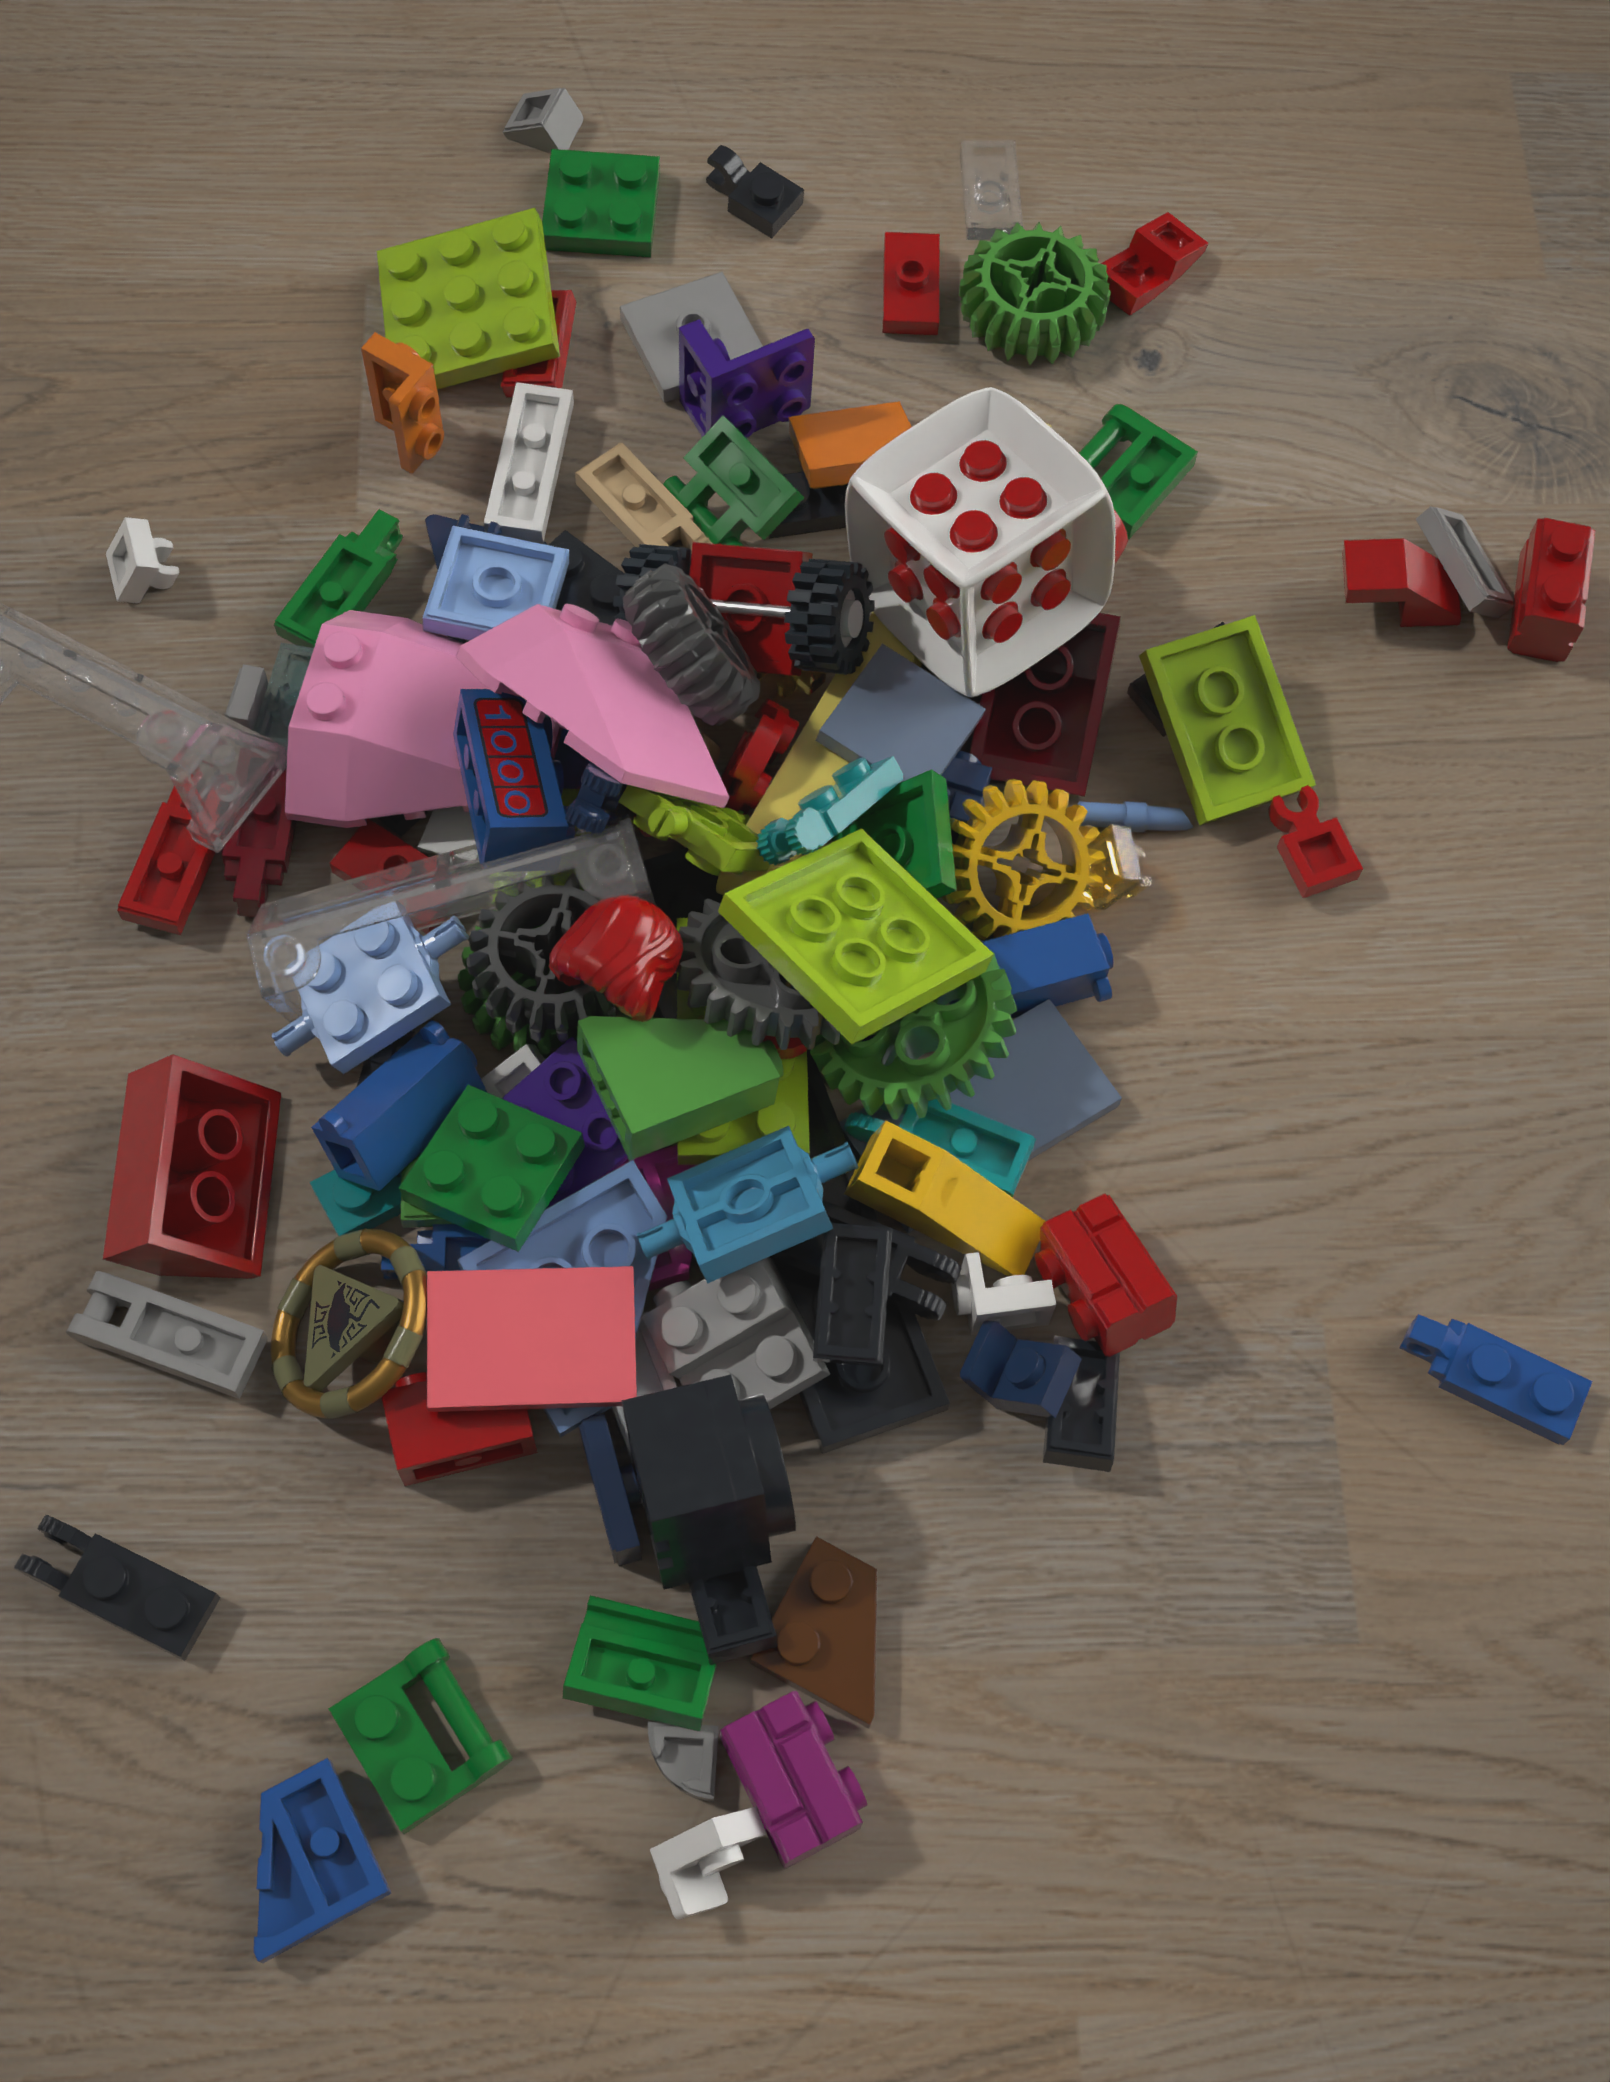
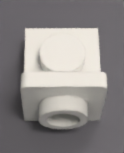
M979 1252L965 1254L957 1282L951 1283L956 1314H967L971 1335L978 1334L985 1320L997 1321L1007 1330L1049 1325L1056 1307L1052 1280L1033 1282L1032 1277L1029 1275H1014L999 1279L993 1283V1287L985 1288Z
M756 1806L711 1818L650 1849L659 1874L660 1886L667 1897L672 1914L677 1920L715 1909L728 1902V1896L719 1871L743 1861L744 1857L740 1847L766 1835Z

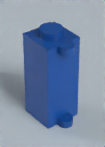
M1089 913L982 942L994 953L999 968L1004 969L1012 988L1010 991L1017 1006V1011L1011 1014L1012 1018L1021 1016L1048 999L1056 1007L1095 996L1098 1002L1112 998V989L1107 977L1109 969L1113 968L1114 963L1111 946L1104 933L1096 934ZM961 999L952 1000L949 1004H955Z
M431 1020L420 1032L311 1127L338 1177L380 1191L424 1151L468 1084L487 1092L476 1070L477 1059L464 1042L457 1038H449L443 1026Z

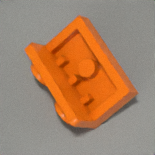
M375 332L361 347L375 421L394 431L401 468L412 474L425 459L429 460L437 454L444 440L433 364L421 358L410 346L400 342L394 343Z

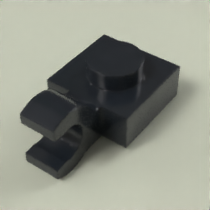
M720 145L707 159V163L715 169L706 178V183L714 190L728 195L727 211L771 239L803 205L805 189L761 162L750 172L746 169L740 157L733 150L723 145Z

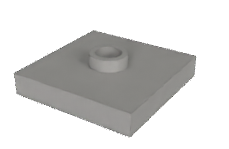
M723 272L620 306V319L664 403L679 398V327L700 319L711 338H719L724 343L730 360L763 347Z

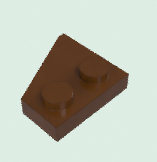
M816 1536L772 1618L778 1647L754 1653L750 1659L751 1665L868 1729L875 1716L877 1569Z

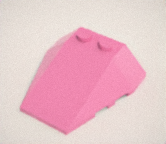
M536 604L460 646L456 658L484 686L497 694L504 692L527 700L522 713L536 723H542L545 716L548 715L561 728L569 730L564 743L618 782L725 808L729 795L688 706L681 704L678 696L671 688L667 687L665 680L659 672L654 670L652 662L642 651V646L638 639L632 634V626L628 621L615 619L613 626L599 622V619L594 614L575 605L564 604L562 611Z
M349 610L322 623L288 727L285 814L287 819L352 828L367 826V819L404 814L406 820L426 818L425 811L463 806L464 812H469L453 732L460 690L489 688L484 686L456 658L458 650L463 643L446 635L423 631L422 624L409 618ZM551 718L553 742L550 752L552 760H554L563 728Z

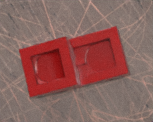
M1169 212L1135 230L1129 248L1101 263L1107 265V282L1110 284L1109 290L1111 291L1109 300L1129 316L1154 300L1180 278L1202 256L1209 243Z

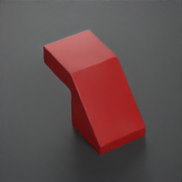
M1405 538L1344 540L1342 561L1345 603L1398 602L1400 627L1460 625L1459 593L1437 557Z

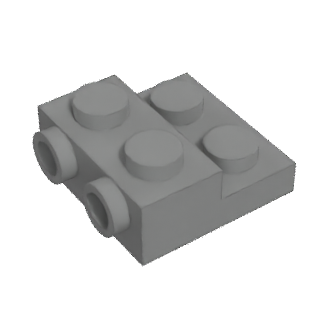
M770 1257L708 1284L705 1279L691 1286L689 1281L673 1283L660 1290L654 1296L653 1300L656 1308L642 1316L669 1375L679 1378L682 1386L731 1374L738 1400L763 1394L769 1409H772L830 1375L824 1362L813 1361L814 1340L774 1260Z

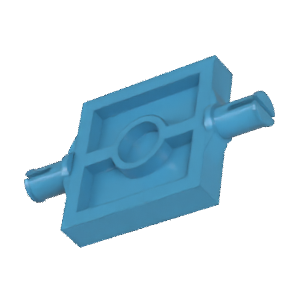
M786 1126L667 1178L675 1199L672 1212L674 1219L642 1233L639 1232L637 1237L647 1260L685 1244L686 1248L695 1255L700 1270L708 1284L833 1229L822 1203V1183L854 1169L857 1170L859 1167L848 1142L810 1159L809 1154L798 1147L790 1127Z

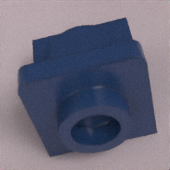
M985 1320L963 1364L960 1378L996 1409L1056 1418L1082 1358L1067 1345L1017 1339L999 1322Z

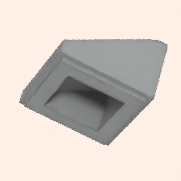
M565 88L525 93L508 120L503 134L509 140L551 153V149L568 150L584 118Z

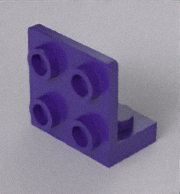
M700 319L679 327V401L701 436L703 437L722 416H725L748 438L758 430L780 421L788 422V417L801 415L803 411L808 410L811 406L815 338L809 329H804L730 360L724 343L719 338L712 339Z
M572 1036L501 1098L583 1134L585 1148L546 1209L613 1172L628 1159L577 1051L576 1037Z

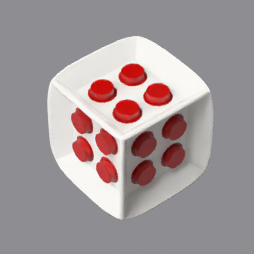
M992 387L980 389L942 407L876 451L856 470L849 480L845 497V519L850 561L863 564L862 568H866L869 573L867 581L872 582L874 590L869 596V600H875V611L873 612L890 632L933 674L952 689L967 697L984 694L1005 684L1062 646L1098 615L1110 596L1114 578L1116 531L1113 503L1104 483L1091 465L1068 442L1024 404L1001 390Z

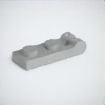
M101 1271L95 1272L87 1288V1292L92 1296L83 1314L76 1313L66 1331L68 1336L90 1347L106 1349L238 1399L241 1398L268 1339L262 1329ZM116 1306L129 1308L120 1327L109 1324Z

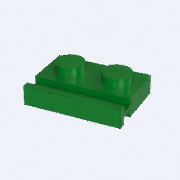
M590 1595L584 1621L581 1624L563 1684L562 1698L700 1732L717 1664H709L698 1621Z

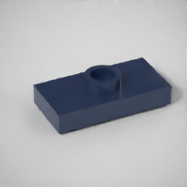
M605 1413L581 1420L582 1424L579 1425L581 1439L614 1564L618 1563V1566H623L642 1560L641 1548L630 1507L641 1504L642 1500L632 1463L623 1466L618 1465Z

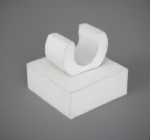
M125 517L106 552L117 602L140 603L149 586L158 589L170 588L180 573L179 568L176 566H165L159 563L166 562L173 550V544L171 541L163 538H152L149 523L146 519Z

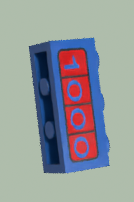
M461 689L453 737L482 873L559 871L564 845H571L574 841L575 826L568 823V820L565 819L569 806H563L561 798L564 786L562 763L560 760H552L550 752L553 742L551 718L546 715L542 723H536L522 713L527 700L519 696L504 692L497 694L490 689Z

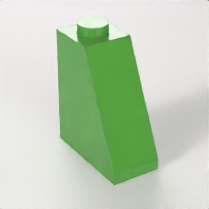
M589 1016L578 1021L577 1051L628 1159L631 1161L774 1105L779 1079L783 1077L784 1069L780 1055L773 1042L766 1040L758 1046L753 1045L751 1039L752 1031L746 1029L730 1037L727 1035L729 1023L727 1020L707 1024L704 1022V1019L651 1018L647 1022L632 1020V1017Z

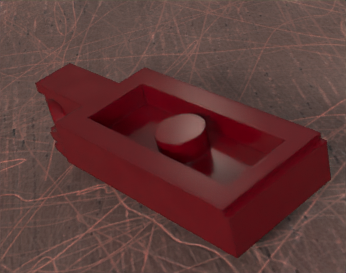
M245 750L241 752L222 851L225 865V880L236 882L233 902L237 903L238 916L263 918L268 897V885L282 886L284 873L288 872L297 821L287 819L285 814L287 754Z

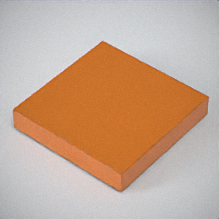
M900 401L788 417L791 440L810 488L813 489L848 484L852 475L869 457L912 427Z

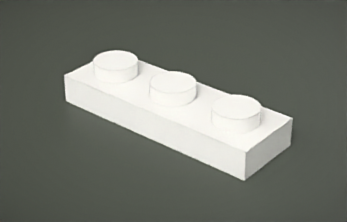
M516 382L484 519L485 532H487L492 521L500 525L502 530L501 536L543 544L574 406L573 390Z

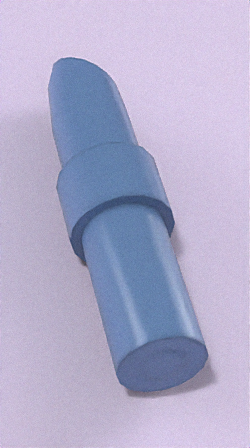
M1124 801L1123 804L1078 802V805L1084 806L1087 810V815L1080 826L1091 825L1095 827L1121 828L1124 832L1144 833L1145 830L1181 831L1193 828L1190 820L1180 808L1147 806L1146 802Z

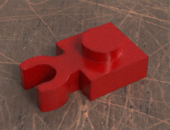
M1310 786L1301 787L1298 794L1297 802L1302 809L1301 812L1289 810L1280 795L1273 797L1268 808L1269 818L1277 829L1288 833L1281 836L1277 849L1302 898L1358 880L1363 867L1337 817L1320 823L1316 815L1319 809V799Z

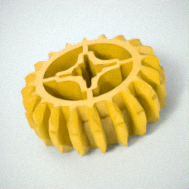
M1010 779L1005 786L1004 796L996 786L988 785L983 788L985 807L969 798L962 803L964 811L970 817L967 823L950 818L951 831L959 834L956 843H952L957 891L942 898L949 904L962 902L956 909L954 917L963 925L974 921L972 934L985 940L992 933L994 938L1076 917L1072 912L1075 906L1086 910L1094 907L1091 898L1084 896L1083 893L1086 885L1099 887L1103 884L1102 877L1090 873L1089 868L1091 864H1098L1106 857L1100 850L1087 848V845L1093 842L1100 832L1095 826H1080L1087 815V810L1084 806L1077 804L1067 808L1069 793L1066 791L1055 789L1048 795L1047 784L1044 782L1033 780L1027 790H1025L1022 781ZM1019 815L1018 823L1011 824L1008 836L1002 843L995 846L983 845L989 834L999 824ZM1043 820L1052 827L1058 837L1062 851V863L1054 862L1047 856L1045 850L1047 833L1041 831ZM1015 856L1025 857L1029 859V862L1043 866V869L1027 868V871L1024 873L1012 870L1011 866L997 862V859L1003 858L1013 861ZM978 865L990 868L995 874L997 880L995 895L1000 896L997 910L987 901L981 890L977 872ZM1046 883H1056L1052 892L1040 904L1022 912L1024 905H1030L1034 891L1039 886Z

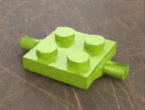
M631 785L626 787L618 801L637 814L633 820L637 827L663 841H667L669 837L675 839L688 848L685 854L687 860L712 875L719 876L721 871L741 875L743 871H767L770 867L769 862H764V858L760 856V851L757 849L758 843L756 840L759 838L758 834L746 826L750 816L748 814L743 815L744 811L742 810L735 811L730 808H719Z

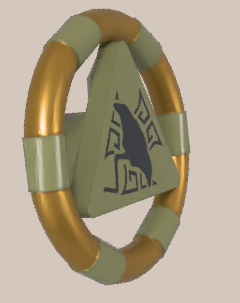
M367 1228L338 1236L313 1254L297 1272L295 1277L292 1278L277 1308L278 1311L275 1316L271 1336V1369L282 1395L303 1413L315 1417L334 1419L362 1411V1409L381 1398L403 1375L423 1339L422 1336L427 1321V1272L416 1250L404 1239L391 1232ZM370 1254L382 1255L391 1261L403 1286L404 1301L338 1273L333 1269L341 1263ZM311 1301L305 1374L303 1375L296 1358V1337L300 1319H302ZM358 1357L370 1363L380 1362L359 1383L326 1393L320 1392Z

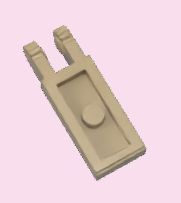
M619 443L575 472L576 485L635 547H639V544L670 546L680 539L684 548L691 549L692 553L693 542L713 544L693 522V515L623 443Z

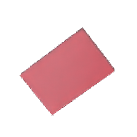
M633 1266L427 1271L428 1412L622 1406V1400L637 1397Z

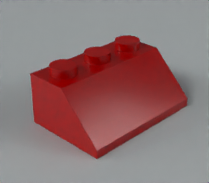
M174 1054L129 1073L103 1260L158 1276L243 1279L260 1277L281 1092Z

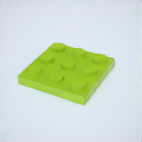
M536 208L377 251L385 338L394 343L400 342L410 346L421 358L432 363L437 389L560 357L543 225Z
M859 829L812 853L726 892L718 909V912L852 1045L986 972L994 956V953L863 829Z

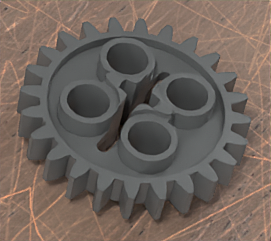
M706 899L704 901L703 913L694 911L689 913L687 927H680L679 929L683 942V953L675 971L679 973L677 988L678 990L689 991L687 1002L689 1008L707 1006L704 1022L710 1024L722 1019L729 1022L727 1035L730 1037L740 1033L743 1029L752 1031V1044L756 1046L760 1045L766 1036H773L776 1038L781 1050L787 1049L790 1038H799L808 1050L814 1049L816 1035L819 1034L833 1044L839 1043L841 1033L718 912L720 903Z

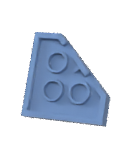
M632 1160L546 1209L519 1252L491 1240L459 1258L458 1264L461 1270L633 1266L636 1340L657 1256L647 1260L639 1243L637 1233H642L665 1223L667 1215ZM612 1407L551 1408L543 1410L561 1438L578 1428L582 1424L581 1420L600 1415Z

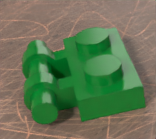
M722 416L683 457L697 472L687 485L678 476H672L663 483L667 490L693 515V522L713 544L744 546L740 542V537L748 526L765 540L805 498L725 416ZM715 493L730 506L719 519L707 507L708 500Z

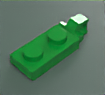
M378 509L360 535L354 532H350L346 537L339 534L275 619L274 627L277 635L313 653L322 623L349 610L363 612L391 575L398 560L394 552L403 539L398 525L399 519Z

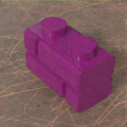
M797 1690L792 1691L763 1706L761 1709L753 1711L726 1725L720 1730V1740L753 1807L756 1806L765 1832L783 1869L799 1863L861 1828L863 1821L858 1811L868 1806L867 1800L849 1766L837 1771L825 1747L826 1744L835 1740L823 1711L816 1701L804 1706Z

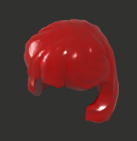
M620 895L618 897H609L590 906L561 937L550 953L549 968L558 980L566 985H578L583 980L585 984L593 986L600 993H604L608 1001L618 1006L622 1013L632 1017V1020L647 1022L651 1020L656 1010L664 982L672 977L679 965V960L683 953V942L671 919L656 905L638 896Z

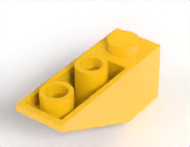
M885 1121L870 1137L858 1162L859 1169H855L844 1194L963 1254L979 1252L982 1264L1006 1276L1025 1275L1040 1241V1227L1045 1220L948 1151Z

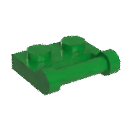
M1116 404L1104 415L1102 419L1103 426L1080 450L1079 454L1095 469L1119 441L1125 442L1129 440L1132 442L1127 450L1101 477L1111 497L1113 508L1121 518L1127 531L1128 539H1130L1193 468L1198 451L1123 404Z
M440 1638L432 1639L420 1645L409 1653L403 1661L328 1708L403 1834H406L499 1772L513 1759L502 1740L493 1741L446 1664L450 1659V1655ZM420 1680H423L469 1756V1759L453 1771L404 1692Z

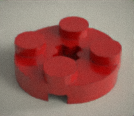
M769 698L762 703L755 714V717L759 718L760 721L754 733L751 731L744 732L721 775V780L729 795L725 808L735 811L742 810L744 811L743 815L747 814L750 807L755 809L761 801L772 779V776L763 772L767 763L772 764L778 753L784 754L800 723L789 717V709Z

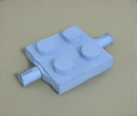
M394 897L390 898L288 965V969L301 996L302 1016L279 1031L272 1033V1039L275 1040L276 1047L284 1056L288 1057L293 1051L317 1037L320 1039L331 1066L343 1074L347 1073L451 1005L440 982L438 957L462 941L469 939V935L465 932L466 929L459 919L453 915L449 920L423 936L416 931L406 908Z

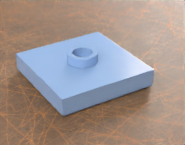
M452 526L424 611L423 631L472 640L536 604L556 609L569 565V549Z

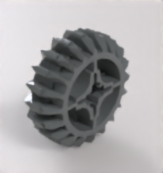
M666 563L655 571L650 570L637 579L633 587L626 591L623 597L625 618L632 626V634L638 639L642 646V651L652 662L654 670L659 672L665 680L667 687L671 688L678 696L681 704L687 705L694 716L701 718L703 722L712 726H720L730 718L734 720L749 709L748 706L759 698L760 681L757 678L756 669L750 662V656L745 652L740 643L741 640L734 634L729 626V622L718 611L716 604L710 601L704 590L695 584L691 576L685 575L682 569Z
M546 871L541 880V887L532 889L531 885L521 877L519 883H517L518 896L512 897L498 890L495 897L498 911L481 909V913L478 916L481 929L471 931L468 939L470 950L474 953L469 954L467 967L469 974L475 977L472 982L474 994L479 1000L487 999L485 1003L487 1014L493 1020L506 1015L507 1030L511 1031L513 1035L529 1024L531 1038L537 1043L545 1036L547 1029L556 1030L558 1040L564 1044L569 1039V1028L578 1026L579 1020L589 1016H617L614 1004L608 1001L604 993H600L593 986L585 984L583 980L578 985L584 986L564 993L567 989L576 985L568 986L559 981L551 970L548 974L546 964L550 963V953L561 937L590 906L604 899L603 887L596 881L582 891L580 890L579 878L573 872L565 881L564 886L555 885L553 876ZM503 964L517 966L519 973L533 977L536 980V992L516 983L507 974Z

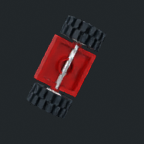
M693 542L692 553L691 549L639 544V547H633L629 551L631 558L625 557L621 564L625 574L617 575L615 583L621 589L620 596H614L613 606L619 607L620 611L619 614L614 616V621L615 619L627 621L623 608V597L625 592L633 587L637 579L650 570L655 571L665 563L682 569L685 575L691 576L695 584L704 590L710 601L716 604L718 611L729 622L730 628L741 640L740 643L745 652L750 656V662L757 672L801 676L802 669L804 671L843 675L853 674L856 672L855 666L860 667L864 661L862 651H868L870 642L866 637L867 632H873L874 622L869 621L870 612L875 611V600H869V596L874 591L872 582L867 581L869 573L866 568H862L863 564L812 559L813 553L804 551Z

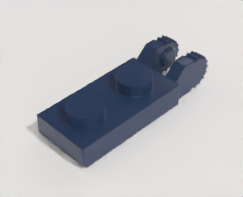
M590 762L581 777L583 784L578 796L570 804L565 819L568 820V823L579 829L599 834L605 830L610 818L606 811L609 810L613 813L618 811L621 805L618 801L628 785L618 782Z

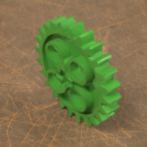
M994 955L986 972L871 1034H877L872 1039L864 1042L860 1040L852 1045L840 1034L839 1043L833 1044L819 1034L816 1035L814 1049L810 1053L831 1090L838 1088L845 1103L848 1105L860 1099L867 1114L873 1115L885 1102L892 1119L898 1120L905 1104H913L919 1118H924L927 1112L928 1101L937 1099L946 1111L950 1110V1092L958 1089L963 1094L973 1097L975 1092L970 1079L974 1075L991 1080L994 1078L995 1075L988 1058L999 1059L1008 1057L1009 1053L1002 1037L1016 1035V1028L1011 1014L1017 1011V1006L1010 991L1012 988L1004 969L999 968ZM961 999L955 1004L946 1006L952 1000ZM935 1051L929 1057L917 1060L923 1054Z

